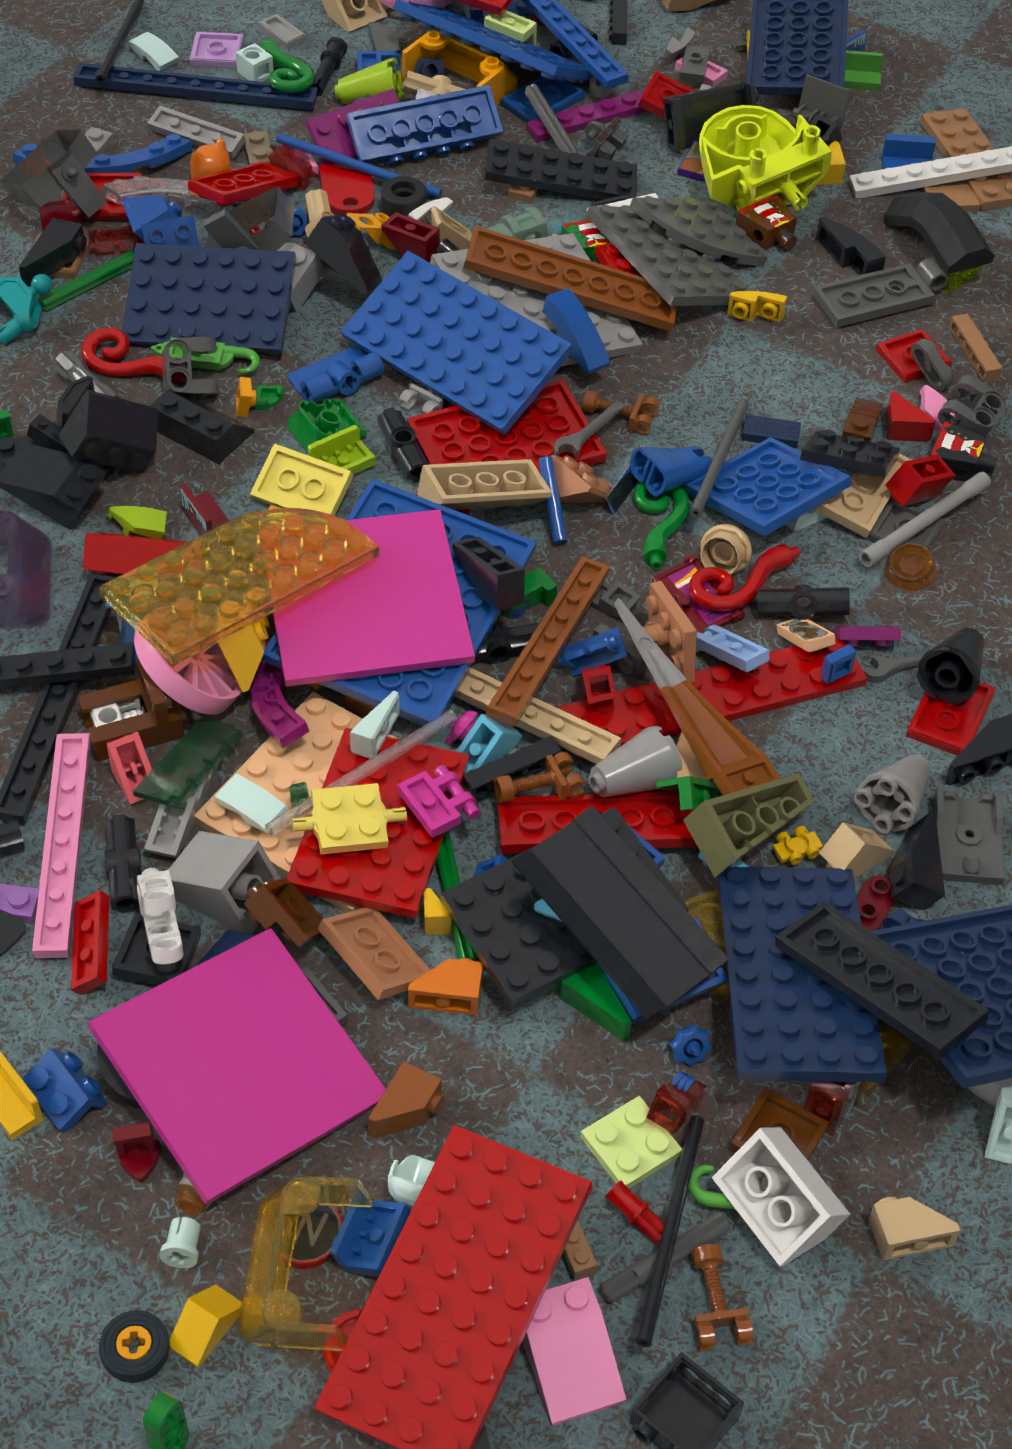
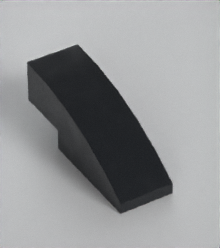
M826 217L819 218L816 238L841 268L852 266L859 275L884 269L886 255L872 242L851 228Z

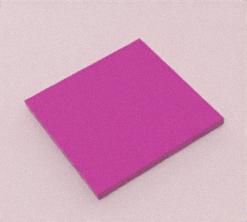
M440 509L259 530V540L286 687L475 662L473 645Z
M272 928L90 1020L88 1023L89 1030L205 1205L373 1109L386 1090Z

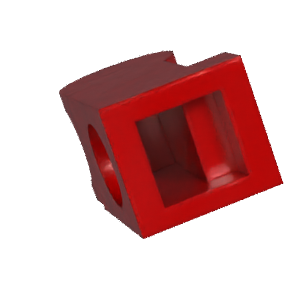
M603 664L580 669L588 704L616 698L609 665Z

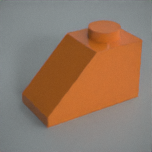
M448 958L409 984L408 1008L478 1015L483 981L482 962H476L468 958L459 960Z

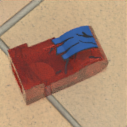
M683 1071L679 1072L672 1083L670 1082L668 1085L663 1084L657 1090L646 1118L675 1134L695 1112L706 1093L707 1086ZM660 1111L673 1113L675 1115L674 1120L664 1117Z

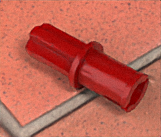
M622 1180L619 1181L607 1193L605 1198L629 1219L628 1224L630 1226L634 1224L659 1247L664 1222L649 1208L651 1205L649 1202L644 1203Z

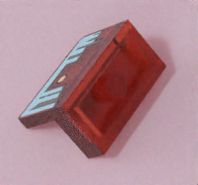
M812 1081L804 1109L828 1121L829 1125L826 1133L834 1136L853 1107L861 1082H847L843 1088L835 1082Z

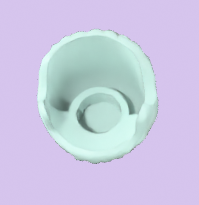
M415 1155L406 1157L399 1165L398 1160H394L388 1175V1190L394 1200L398 1203H405L409 1209H412L435 1162Z

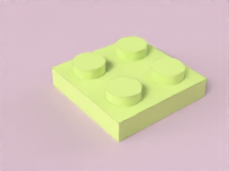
M640 1096L583 1129L580 1133V1138L614 1182L617 1184L622 1180L628 1188L633 1187L681 1157L682 1148Z

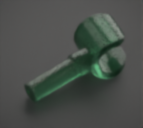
M306 782L292 784L289 787L292 818H300V803L309 801Z

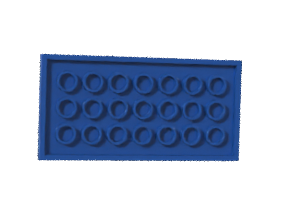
M405 0L395 1L393 9L402 12L401 17L411 21L418 20L421 22L420 25L430 29L437 28L443 35L449 37L456 36L460 38L462 43L480 46V50L484 52L501 55L500 58L505 61L521 63L520 67L524 69L540 71L543 77L552 80L556 78L561 81L568 80L574 83L578 81L587 84V81H590L594 76L585 66L526 41L521 42L489 29L480 22L446 8Z
M410 251L404 254L340 331L346 340L368 353L376 352L381 360L389 366L460 407L503 435L509 431L574 351L572 344Z

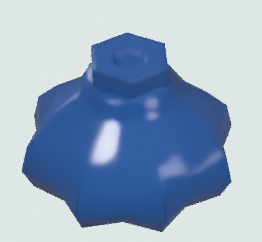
M299 206L294 208L292 237H302L306 225L309 224V215Z
M691 1024L684 1029L677 1030L675 1038L670 1043V1047L673 1050L674 1061L683 1062L686 1066L691 1067L697 1062L705 1061L706 1054L712 1048V1044L709 1041L708 1030Z

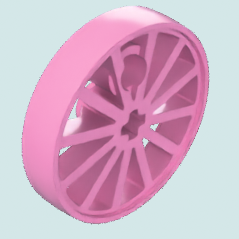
M163 607L150 614L137 627L134 635V645L143 668L155 684L179 704L199 713L219 714L224 712L242 692L216 640L217 631L202 619L182 609Z

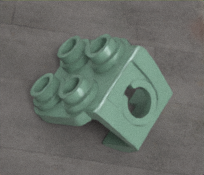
M532 206L524 209L525 214L516 217L511 215L502 216L500 220L503 223L488 228V230L521 240L548 237L546 221L538 209Z

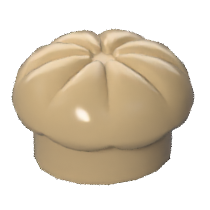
M721 524L714 526L704 534L701 540V561L705 568L718 567L730 574H736L744 570L751 560L752 547L750 540L745 532L734 525Z

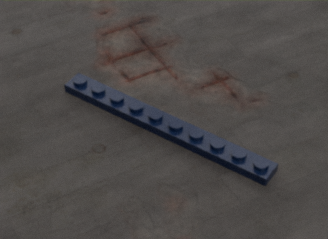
M79 63L73 76L74 85L306 110L314 109L318 97L317 87H310L298 93H286L274 89L269 82L112 66L105 82L99 84L95 78L102 65Z

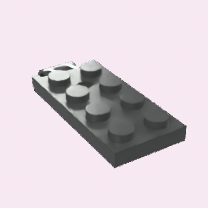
M927 258L918 265L917 270L908 263L814 286L813 296L835 327L838 328L933 304L936 298L932 291L942 289L948 282V276L933 258Z

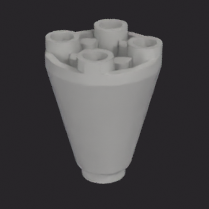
M917 754L906 756L871 773L860 783L858 790L854 794V801L859 806L863 816L873 824L877 832L887 834L890 831L906 830L916 821L930 775L928 761Z

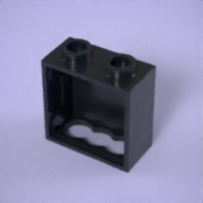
M681 1352L632 1408L629 1424L633 1426L632 1431L639 1440L647 1445L653 1443L659 1449H714L740 1418L744 1402ZM688 1369L693 1371L699 1379L695 1378ZM702 1381L709 1384L715 1392L711 1391ZM718 1394L725 1397L731 1405L727 1404Z

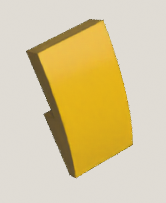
M760 291L731 292L727 315L753 322L755 316L781 322L785 313L787 296Z

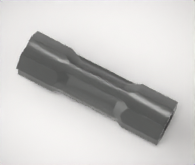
M70 350L68 352H61L55 358L54 369L69 383L85 376L93 377L95 392L120 398L105 383H100L87 370L86 365Z

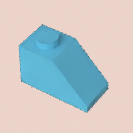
M481 714L456 752L470 755L466 771L468 772L509 754L515 748L522 735L511 725L490 718L486 714Z

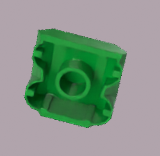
M326 399L320 405L312 401H301L297 411L288 418V431L293 433L307 451V455L308 445L353 425L359 427L360 437L367 435L366 429L342 400Z

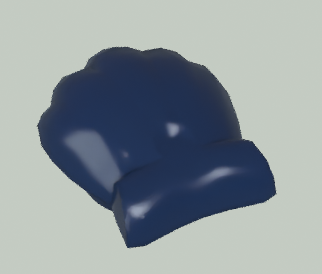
M419 59L415 65L414 72L430 78L436 75L446 76L444 59Z

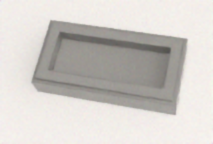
M278 14L258 22L261 31L286 49L293 48L306 41V34Z

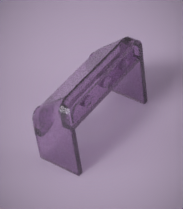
M0 509V546L8 545L7 574L0 575V630L43 626L51 617V539L47 534L10 510Z

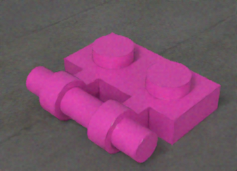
M440 765L435 769L434 773L437 778L432 779L427 771H423L397 784L398 794L432 838L461 824V815L458 812L466 813L471 820L477 818L481 813L476 806L474 796L470 792H465L460 785L459 777L455 772L449 771L445 765ZM443 791L449 792L453 798L448 800Z

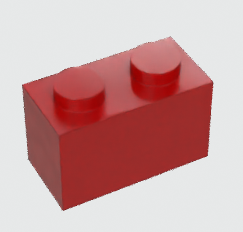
M937 454L905 461L885 486L891 492L893 499L903 507L937 498L956 475Z

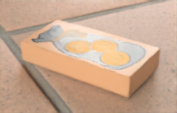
M796 618L777 624L778 635L809 653L835 644L834 633L809 619L801 620Z

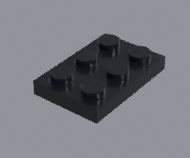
M832 430L816 431L802 448L800 460L885 478L898 460L900 448L893 447L891 443L885 441L874 443L864 441V438L856 435L845 437L836 435V432Z

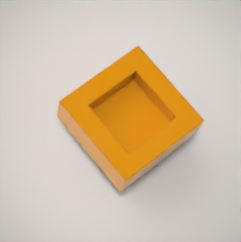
M240 377L235 395L236 416L248 417L250 407L255 406L256 390H252L251 378Z

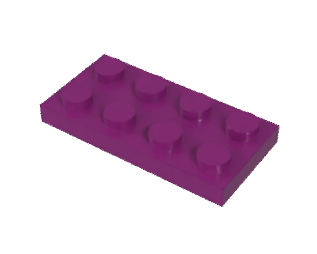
M394 89L307 119L304 124L314 145L351 158H357L346 119L347 113L400 102ZM321 158L323 164H336Z

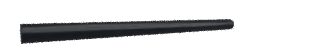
M134 0L95 78L97 83L103 84L144 4V0Z
M698 1115L690 1117L636 1338V1343L641 1347L651 1346L704 1125V1119Z

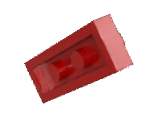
M101 890L75 902L71 990L79 995L107 983L110 896Z

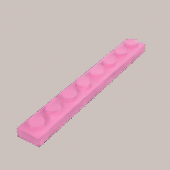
M89 733L57 734L32 948L34 958H69L91 744Z

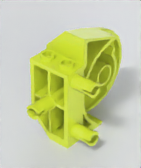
M751 105L728 107L714 114L704 123L699 138L700 158L710 198L729 207L736 206L737 211L775 194L786 206L791 204L795 211H799L800 208L801 210L804 209L808 204L806 196L830 170L832 151L819 137L820 129L817 126L809 125L802 115L797 117L795 130L785 118L775 111Z

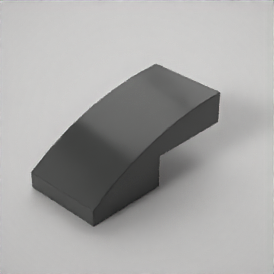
M604 581L590 607L602 613L620 617L614 606L617 598L622 600L629 611H631L640 601L641 596L619 581H616L612 586Z

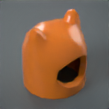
M219 138L215 144L203 145L197 148L192 153L189 162L191 179L231 169V161L226 143L222 138Z

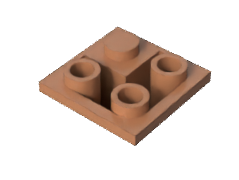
M556 455L551 456L553 457L560 502L564 504L607 502L606 497L611 492L613 486L601 477L598 479L592 475L594 470L582 461L578 463L567 455L564 459Z

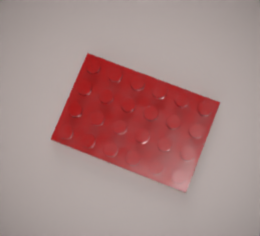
M564 379L548 382L505 435L458 406L407 418L408 426L416 431V441L429 465L531 459L539 473L538 459L554 455V443L557 439L575 434L589 424ZM596 433L586 441L578 459H575V456L570 452L559 454V457L563 459L567 455L576 462L582 461L588 466L605 462L607 459V452Z
M345 728L321 789L378 783L381 801L385 808L405 807L407 821L387 822L386 830L389 841L387 848L322 855L320 854L318 839L313 830H306L287 879L302 893L417 919L424 898V891L428 887L446 832L432 838L398 794L397 784L423 771H427L432 779L437 778L434 773L435 769L440 765H445L449 771L455 772L462 786L463 774L467 771L470 755L386 737L376 757L370 759L351 752L350 732L352 729ZM443 791L448 800L453 798L449 792Z

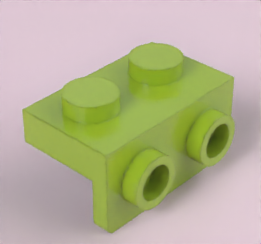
M357 425L318 440L307 447L308 456L347 469L353 475L376 465L375 456L360 440V429Z

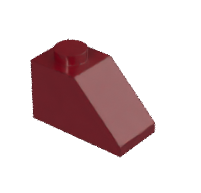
M395 212L381 225V230L402 257L407 251H410L430 263L432 254L440 245V228Z

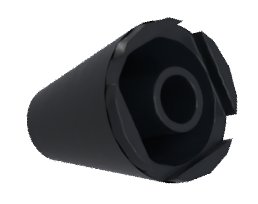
M962 628L923 655L919 662L917 678L921 688L931 698L936 700L938 697L947 700V704H958L965 702L974 695L980 683L985 644L981 633L973 628Z

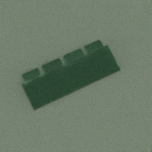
M201 717L133 790V795L166 806L170 803L175 806H181L194 792V789L211 773V770L228 754V751L242 738V732L235 728L234 725Z

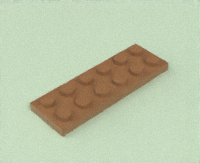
M966 108L941 112L934 111L933 113L921 115L920 124L930 137H935V145L944 158L995 150ZM1012 172L965 180L978 198L981 211L1012 206Z

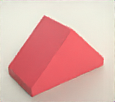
M138 732L106 743L111 771L130 805L161 793Z

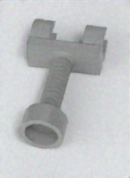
M413 383L409 386L410 389L404 390L399 398L405 401L400 406L407 410H411L417 402L423 405L422 411L425 413L443 409L442 398L438 397L431 390L426 391Z

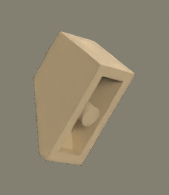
M843 822L819 854L828 861L825 864L827 868L852 869L853 877L856 878L889 858L895 850L873 830Z
M896 1197L883 1198L873 1205L869 1217V1223L883 1261L952 1247L955 1245L960 1233L958 1223L911 1197L901 1199Z

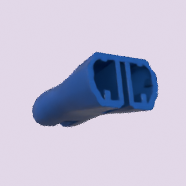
M699 446L673 449L638 447L631 454L630 466L632 475L639 482L646 481V489L656 497L707 473L713 459L709 456H703L704 452Z

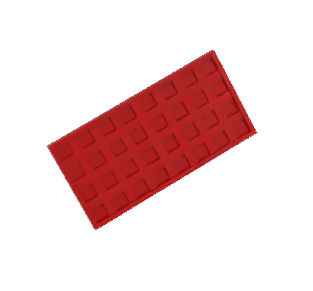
M453 1125L314 1409L318 1413L394 1449H473L593 1188L592 1181Z

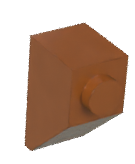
M403 1061L368 1118L369 1135L378 1138L425 1125L431 1114L437 1115L443 1105L445 1096L442 1095V1079Z

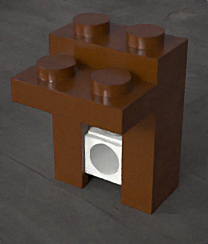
M136 658L139 673L138 680L78 696L81 715L87 733L90 735L97 762L109 759L106 743L135 732L139 733L144 749L184 738L183 725H187L188 721L183 706L177 707L176 701L155 684L143 668L139 658Z

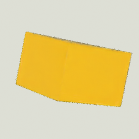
M216 1284L189 1297L170 1337V1349L199 1368L244 1311L246 1304Z

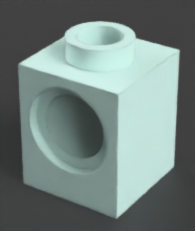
M254 43L236 52L237 72L247 80L262 82L268 79L270 73L273 72L272 55Z

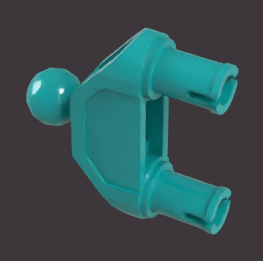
M45 274L35 275L29 287L20 277H0V304L3 303L14 317L0 328V341L3 342L4 346L23 332L30 333L38 327L42 307L35 296L49 294L52 290L53 284L49 276Z

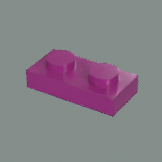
M835 625V636L837 635L839 640H844L851 646H860L861 640H873V645L891 646L892 640L901 641V628L896 626Z

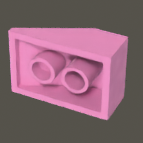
M589 1277L545 1290L522 1343L551 1425L553 1426L626 1402L627 1399L602 1311Z

